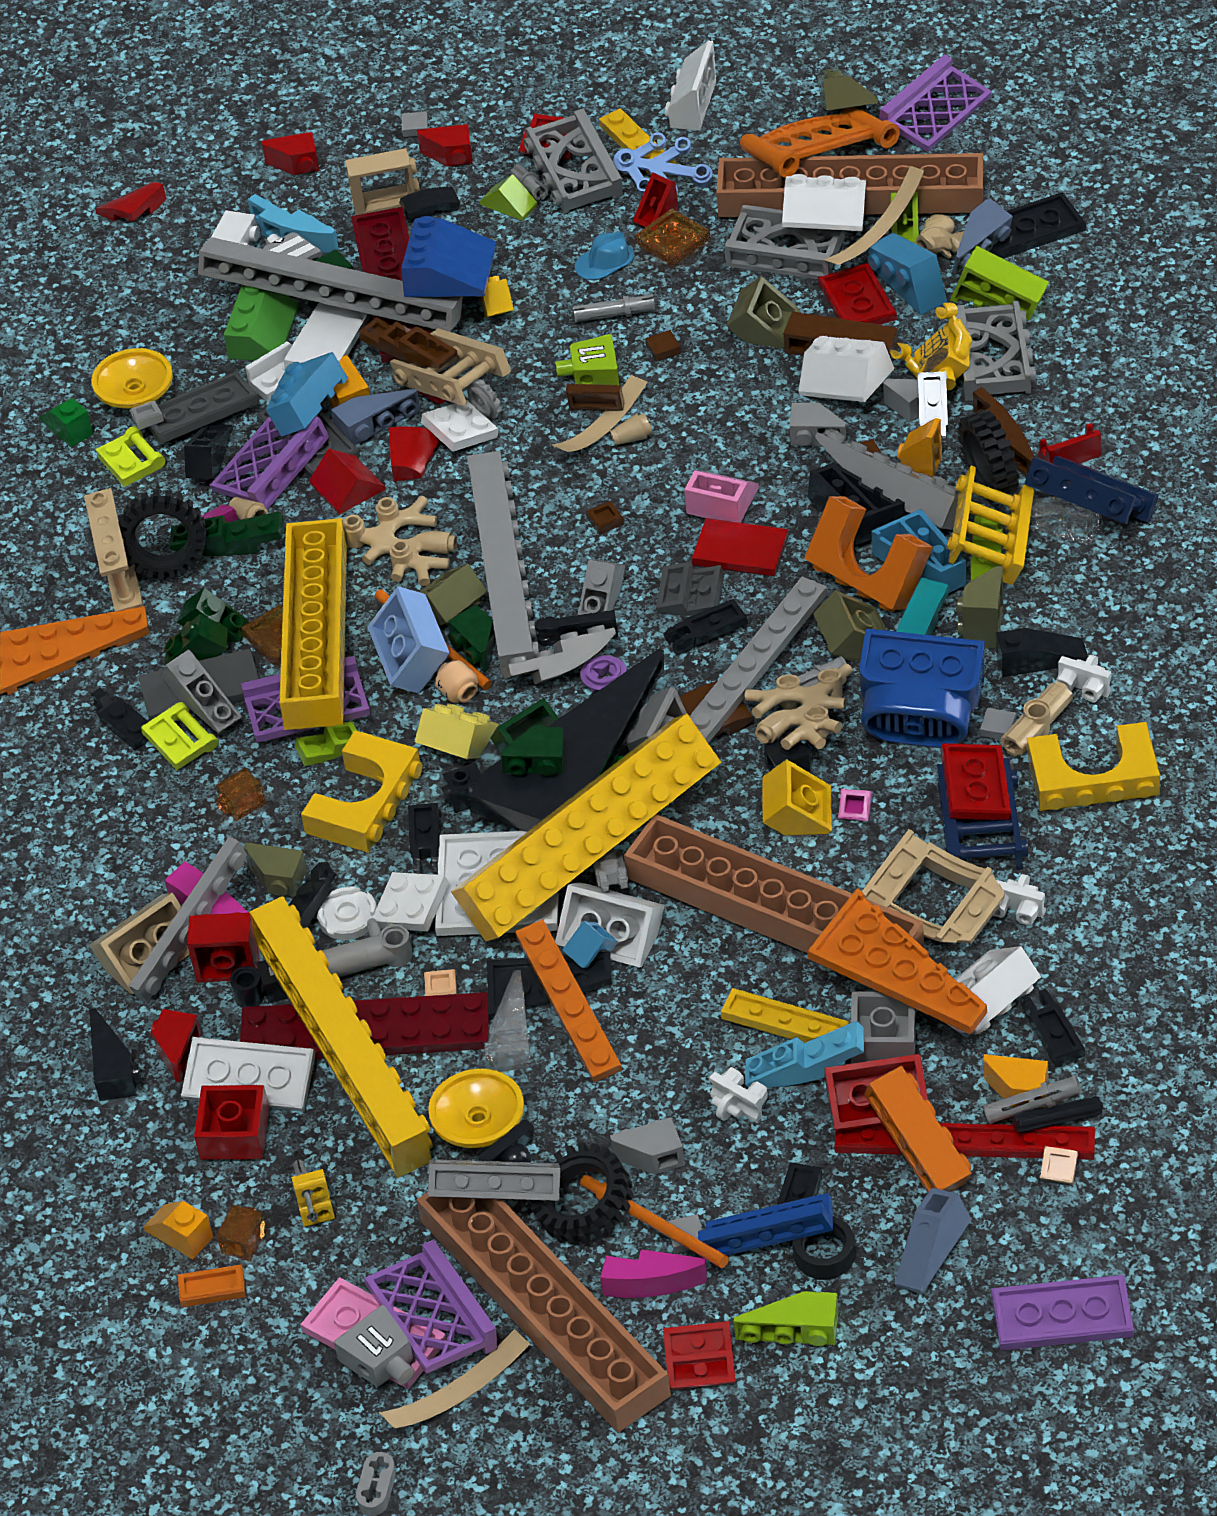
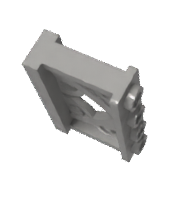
M584 108L574 111L573 116L535 128L531 126L526 128V138L523 139L525 149L528 154L532 153L536 170H541L544 185L551 189L554 204L556 206L560 205L564 214L569 213L571 209L610 196L613 199L623 196L622 178ZM554 138V139H557L559 142L557 143V142H555L554 140H548V139ZM546 140L547 144H549L550 146L544 148L541 146L540 142ZM578 144H583L584 147H583V148H577V145H578ZM566 150L574 155L590 156L583 163L581 173L558 166ZM596 167V171L590 170V174H587L588 168ZM578 184L583 185L582 190L576 191ZM565 187H573V193H567Z
M742 205L730 239H727L724 246L726 266L818 279L820 276L832 273L834 264L823 259L838 254L841 244L845 239V230L782 227L783 210ZM747 229H754L755 234L748 232ZM783 234L795 235L803 244H797L789 248L778 247L770 239ZM744 237V238L748 239V241H747V242H743V241H742V238ZM818 250H827L826 253L818 252Z
M1013 301V304L968 309H964V305H957V320L961 319L971 338H979V341L972 340L969 367L961 374L965 401L973 400V392L980 387L985 389L990 395L1025 391V394H1031V383H1036L1035 367L1029 366V364H1033L1032 348H1026L1027 345H1030L1029 330L1023 329V327H1026L1025 310L1020 311L1019 301ZM999 322L996 327L992 326L993 323ZM1004 322H1012L1010 327L1003 326ZM989 338L1009 348L996 362H993L985 354L971 351L984 347L988 343ZM977 362H984L981 366L975 365ZM1011 370H1018L1020 375H1013Z

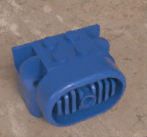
M866 628L860 661V689L864 699L861 723L864 729L880 740L898 744L941 748L942 743L959 744L968 733L970 713L978 706L981 696V684L984 683L985 641Z

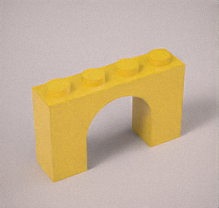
M1140 722L1116 726V747L1120 762L1112 770L1096 775L1079 773L1065 763L1057 734L1027 738V758L1039 810H1057L1060 808L1160 795V773L1147 723Z
M355 730L342 749L345 770L379 781L383 784L380 790L372 797L358 802H344L314 793L301 813L305 834L369 853L374 843L380 840L387 822L394 818L396 808L401 800L407 797L414 779L419 778L423 765L420 762L417 748Z

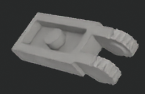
M611 849L592 864L598 887H601L602 892L609 891V886L612 884H619L621 889L628 888L627 870L621 851L615 852V850Z

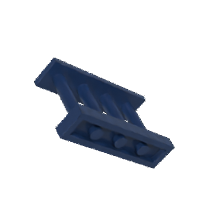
M1055 456L1053 464L1033 457L1024 483L1124 524H1127L1129 516L1150 522L1159 494L1061 456Z
M1003 758L1011 809L1010 820L962 823V821H956V818H949L942 764H937L938 790L946 852L966 862L967 859L1014 855L1016 870H1023L1022 857H1028L1026 838L1021 839L1014 795V788H1018L1017 770H1011L1010 759ZM1011 832L1013 842L966 847L965 844H959V839H964L965 835Z

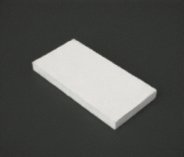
M319 302L284 358V368L293 362L302 363L333 352L337 360L340 361L342 356L349 355L359 338V331L366 326L371 318V314Z
M192 1037L181 1097L183 1100L199 1101L201 1086L264 1085L270 1109L305 1112L316 1052L314 1049Z

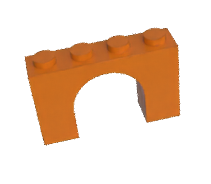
M829 496L804 559L811 562L815 570L835 576L834 580L837 583L857 589L856 593L858 595L878 601V606L886 611L894 612L895 610L906 609L918 585L933 546L912 534H896L884 564L876 573L870 575L858 565L853 550L854 539L866 508L845 496Z

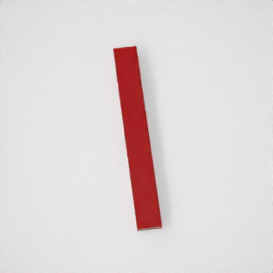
M939 1123L941 1127L945 1126L951 1133L953 1145L958 1153L968 1157L1043 1158L1045 1146L1078 1151L1077 1159L1094 1160L1095 1127L1047 1126L1017 1132L1013 1125ZM884 1124L835 1131V1153L903 1155Z

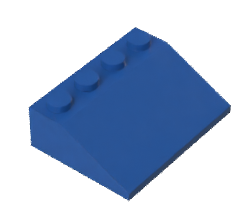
M424 216L415 219L401 267L404 297L485 296L495 255L496 241L442 218Z

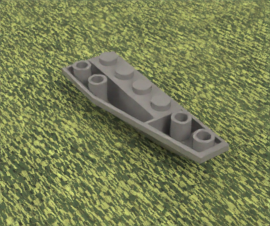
M829 430L828 434L817 432L815 438L844 469L862 478L861 483L872 489L877 486L883 490L884 496L893 501L896 499L905 502L904 511L912 513L922 509L936 526L953 530L959 492L955 490V487L948 485L949 481L935 475L931 477L924 473L915 472L908 465L890 461V457L882 453L867 451V446L852 441L850 444L843 441L845 436L831 430ZM971 497L972 502L979 504V500Z

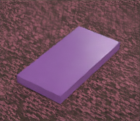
M1124 1275L991 1288L1000 1351L1134 1337Z

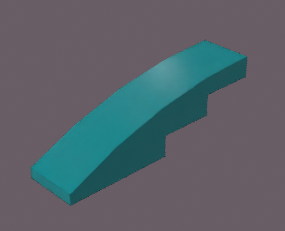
M921 577L896 632L931 635L938 622V612L949 593V585Z

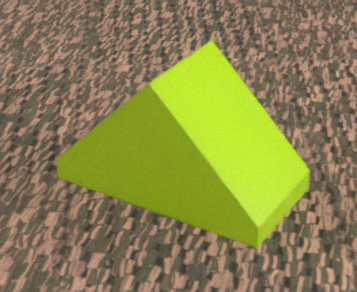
M514 174L494 185L480 200V205L524 221L538 206L537 201Z
M914 192L908 205L892 225V233L915 244L919 236L917 192ZM891 193V202L897 193Z

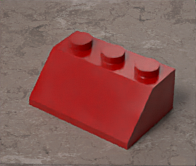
M920 1054L825 1067L824 1079L834 1130L839 1131L883 1124L864 1093L869 1083L900 1066L904 1068L906 1073L913 1075L917 1081L920 1095L924 1100H928Z

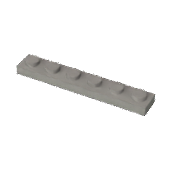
M231 837L227 838L128 985L141 1001L148 1004L152 996L160 990L162 981L168 972L176 966L180 954L187 945L189 916L210 914L212 906L219 896L225 893L229 881L235 872L243 866L247 854L238 840Z

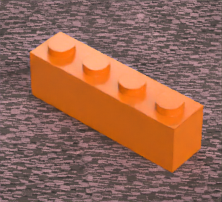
M900 1066L869 1083L864 1095L926 1191L929 1192L931 1188L952 1192L965 1185L972 1174L970 1171L971 1165L966 1156L962 1153L959 1154L954 1147L953 1137L945 1126L941 1127L935 1118L936 1112L932 1104L927 1099L924 1100L920 1095L917 1081L913 1075L906 1073L904 1068Z

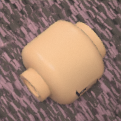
M462 661L446 662L437 670L435 686L450 702L454 704L466 703L478 691V677Z

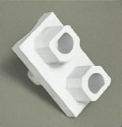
M1089 655L1086 662L1079 659L1076 661L1064 656L1060 658L1057 681L1066 684L1070 691L1074 687L1082 689V697L1094 703L1100 696L1108 697L1111 692L1109 685L1111 671L1097 665V656Z
M1022 874L1018 882L1008 879L1007 883L996 880L998 884L1000 883L1005 897L992 916L1004 917L1007 910L1012 909L1017 911L1016 920L1028 926H1031L1037 917L1043 918L1046 912L1044 907L1045 893L1039 892L1038 887L1029 885L1030 877L1028 875Z
M732 1067L722 1075L714 1071L709 1077V1082L712 1083L710 1093L713 1098L712 1104L717 1106L716 1116L725 1121L731 1115L736 1118L744 1115L757 1123L762 1118V1105L768 1098L766 1086L759 1082H753L748 1089L741 1087L744 1084V1076Z

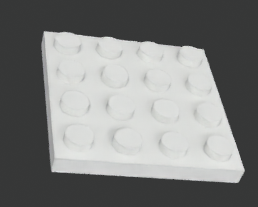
M526 831L440 835L438 875H445L449 884L436 912V936L480 934L451 891L527 833ZM559 891L505 933H515V931L542 919L549 931H558Z

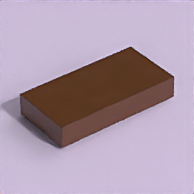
M567 384L566 387L569 409H624L625 402L621 385Z

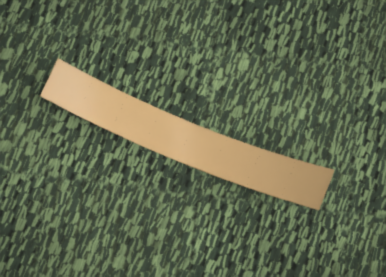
M910 166L896 196L875 225L850 247L823 260L839 265L855 258L875 244L892 227L908 205L917 189L924 170Z
M630 375L622 388L625 402L623 410H605L583 432L562 443L552 444V446L566 452H572L598 441L628 412L648 381Z
M514 1329L497 1346V1350L490 1352L474 1367L447 1386L414 1403L379 1413L393 1428L412 1425L434 1417L464 1401L506 1369L530 1343Z

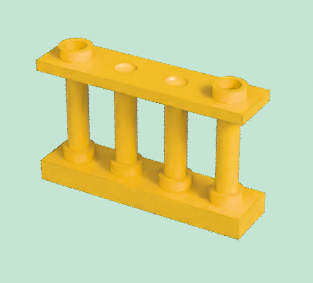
M971 465L966 475H960L955 488L959 494L953 533L950 535L946 549L950 550L948 562L954 564L961 551L1003 566V582L1013 585L1024 567L1034 488L1023 485L1018 495L1013 494L1012 496L974 482L976 467ZM972 494L1006 505L1008 510L1012 512L1008 515L972 502ZM969 513L1005 525L1009 533L1004 534L968 521ZM966 532L1003 545L1006 553L1002 554L966 541Z

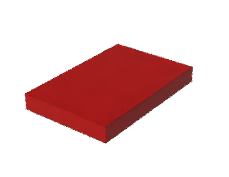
M868 263L818 277V285L837 318L877 325L897 320L896 310Z
M706 518L692 556V565L703 567L721 565L722 569L776 576L789 537L788 529Z
M942 743L940 751L949 818L1010 820L1011 809L1002 745Z

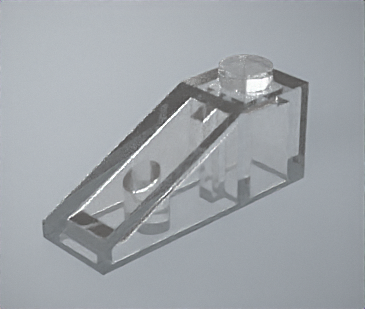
M1058 497L1033 499L1029 528L1092 545L1101 527L1102 515Z
M515 970L512 974L489 1029L490 1042L484 1043L486 1061H492L494 1070L499 1072L532 1068L524 990L520 970Z

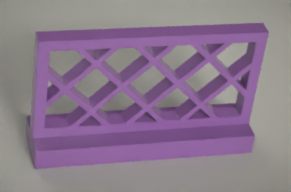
M945 54L880 109V120H889L898 125L900 135L926 152L931 150L992 95L991 90L952 66L953 59ZM952 76L960 81V84L947 85L946 81ZM933 92H944L945 98H931L930 94ZM948 92H962L963 98H949ZM966 92H977L980 96L967 98ZM946 105V112H933L932 106ZM950 105H964L965 109L963 111H951ZM928 106L929 112H915V107ZM930 119L931 125L917 126L916 120ZM935 119H948L949 123L947 125H935ZM900 120H912L913 126H903L898 122ZM918 133H932L933 137L926 141Z
M269 416L210 484L212 491L233 498L239 497L260 502L268 509L329 438L321 419L315 416L305 429L299 430L293 436L291 433L287 434V438L273 442V438L280 436L277 428L272 429L274 423ZM269 441V444L255 448L260 442ZM283 448L279 454H275V450ZM271 453L270 457L257 461L258 456ZM252 459L253 463L239 467L243 461ZM267 467L262 473L259 474V469ZM254 471V476L241 480V475ZM236 477V482L223 485L227 480ZM251 485V487L247 490V492L243 491L242 488H245V487Z
M354 656L347 657L344 662V688H352L349 692L344 690L343 722L370 715ZM281 674L241 683L256 743L319 728L284 730L282 717L272 716L276 709H280ZM350 701L361 704V707L346 708ZM268 707L264 712H261V711H258V710H257V709H261V708ZM265 722L274 724L271 729L259 731Z
M434 1239L422 1244L423 1252L364 1278L365 1285L380 1306L383 1304L409 1339L412 1354L426 1374L480 1349L485 1354L497 1350L496 1327ZM420 1265L425 1271L423 1278L406 1275L408 1270ZM386 1280L397 1282L393 1292L379 1289L377 1284ZM402 1284L419 1287L416 1296L399 1293ZM424 1289L439 1291L438 1301L422 1298ZM395 1302L411 1304L409 1313L394 1311ZM417 1307L434 1309L431 1319L416 1316ZM440 1311L454 1313L456 1316L454 1322L437 1320ZM415 1324L427 1327L424 1336L410 1334L408 1331L410 1325ZM433 1328L449 1331L447 1340L430 1338ZM456 1333L468 1335L472 1339V1341L464 1345L453 1343ZM426 1346L443 1350L441 1355L430 1360L424 1355Z

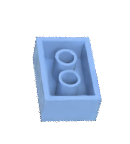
M397 586L367 626L390 686L419 694L449 655V650L426 594Z

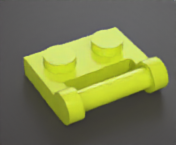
M136 426L128 428L124 435L96 449L97 457L123 487L161 469L165 464L163 455L154 451ZM135 445L147 460L142 463L129 447Z
M183 702L175 704L141 727L142 734L176 770H179L204 752L213 751L219 744V740L215 735L208 733L189 713V708ZM174 721H181L198 741L194 743Z

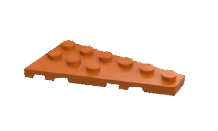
M145 606L0 632V694L6 692L10 695L18 691V686L30 681L38 683L77 666L76 661L88 656L90 659L101 655V650L111 646L121 647L148 635L149 627Z
M858 888L808 950V959L970 1035L987 1014V1004L962 982H957L948 974L946 967L941 963L937 964L931 959L929 952L897 923L893 924L883 915V910L876 904L873 906L865 899V894Z

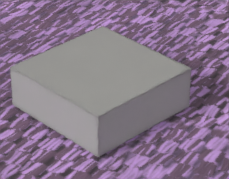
M427 111L401 114L403 137L417 136V130L428 129Z
M155 401L129 410L138 430L164 421L162 412Z
M987 708L980 728V736L1001 740V737L1016 722V713Z
M698 1214L668 1221L697 1239L698 1231L702 1230ZM670 1238L674 1254L689 1251L688 1248Z

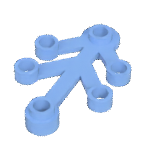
M656 132L651 135L648 143L635 150L629 148L621 149L615 154L613 159L614 165L619 172L631 176L637 185L638 193L642 196L645 189H642L641 186L648 184L649 178H644L639 169L649 170L651 174L654 172L667 178L665 174L692 178L694 185L700 188L708 187L713 182L712 169L708 165L699 164L696 167L668 163L678 156L686 155L691 151L690 140L686 137L678 138L675 141L674 147L653 159H645L643 157L654 150L660 151L666 146L665 136L662 133ZM657 139L662 140V142L659 144L654 143V141ZM681 144H687L686 148H679ZM625 158H631L628 162L622 161ZM699 172H706L705 175H698Z

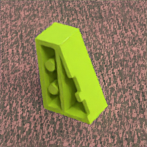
M976 245L964 266L950 301L958 303L959 299L973 302L974 307L1013 304V301H1019L1020 311L1025 310L1026 319L1030 320L1049 282Z

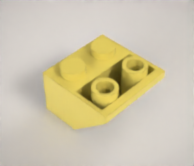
M435 704L434 708H423L415 743L465 759L479 758L499 724L489 721L490 716L483 713L463 712L464 708L458 705L447 704L445 706Z

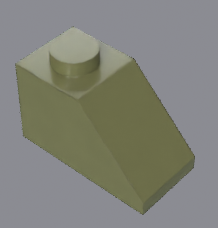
M246 842L244 849L247 854L248 866L267 893L277 896L294 897L307 871L303 851Z

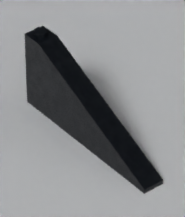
M657 649L548 726L563 727V774L513 775L502 773L501 759L482 772L477 783L473 782L467 795V799L470 800L471 813L528 832L612 767L630 731L634 727L642 707L646 704L664 670V650Z

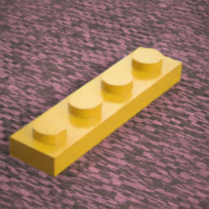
M621 108L599 118V126L622 149L629 148L635 150L650 141V136ZM663 149L660 151L654 150L643 158L653 159L665 151ZM673 159L668 163L676 164V161Z
M732 988L721 1010V1019L789 1039L798 1037L803 1043L849 1024V1021L735 988Z

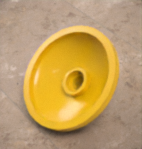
M132 348L116 352L102 360L95 368L91 382L93 391L100 401L112 407L131 409L151 401H156L165 394L172 383L173 372L170 362L162 354L150 349Z
M491 1069L465 1070L447 1078L436 1088L429 1102V1118L434 1131L446 1142L465 1148L485 1147L495 1143L520 1123L524 1113L523 1095L517 1083L504 1073Z

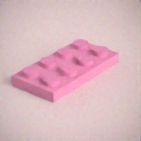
M339 1277L300 1324L303 1333L335 1349L334 1341L376 1310L380 1305L372 1294ZM393 1307L394 1311L406 1313L396 1307ZM411 1324L408 1331L410 1334L424 1336L427 1327ZM433 1328L430 1338L447 1340L445 1333ZM426 1346L424 1355L428 1360L433 1359L440 1349ZM414 1355L409 1363L414 1369V1375L406 1384L401 1385L407 1389L413 1385L424 1371ZM393 1377L389 1378L390 1380L398 1383Z

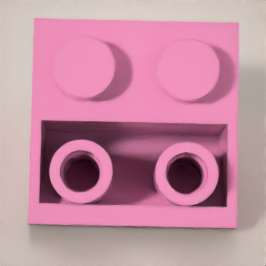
M694 471L684 489L686 513L703 518L741 523L759 488V483L706 471Z

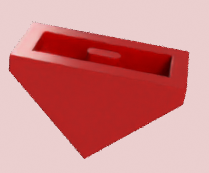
M652 172L633 222L652 231H657L678 211L676 182Z

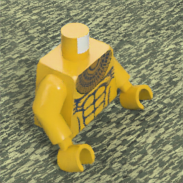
M943 303L945 308L937 307L935 309L936 316L939 319H948V322L914 352V357L911 356L912 349L908 344L897 343L901 347V354L896 350H890V354L894 359L906 362L905 366L917 379L918 373L946 372L947 391L952 390L956 386V379L968 369L970 347L972 344L970 333L965 328L961 319L957 320L956 318L958 308L954 303Z

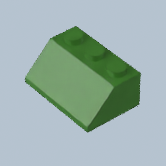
M241 285L224 333L228 358L257 360L287 342L299 309V304L285 294Z

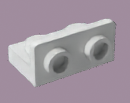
M285 342L245 368L249 386L267 402H270L271 396L274 394L278 382L285 371L284 358L292 347V344L289 342Z

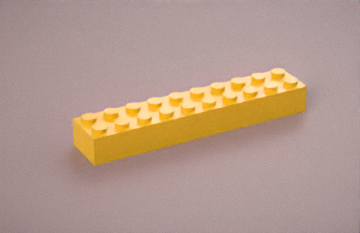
M342 518L286 523L279 702L284 730L343 725L347 543Z
M687 713L676 717L454 888L451 893L485 941L499 938L718 766L721 761Z
M281 896L250 911L258 949L397 1179L428 1164L429 1159H431L430 1149L433 1148V1144L427 1134L431 1130L423 1114L418 1116L414 1108L416 1105L408 1090L402 1091L399 1086L401 1080L393 1066L388 1068L386 1065L384 1050L379 1043L374 1044L370 1038L372 1033L367 1022L364 1019L359 1021L356 1016L358 1011L354 1001L350 996L345 998L341 991L343 986L338 975L329 972L327 968L329 963L323 951H316L313 946L315 944L313 935L308 927L302 928L300 925L301 918L296 907L293 904L289 906L285 898Z

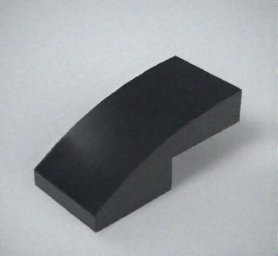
M453 187L424 189L400 198L399 201L407 218L432 217L434 210L458 211L460 205Z

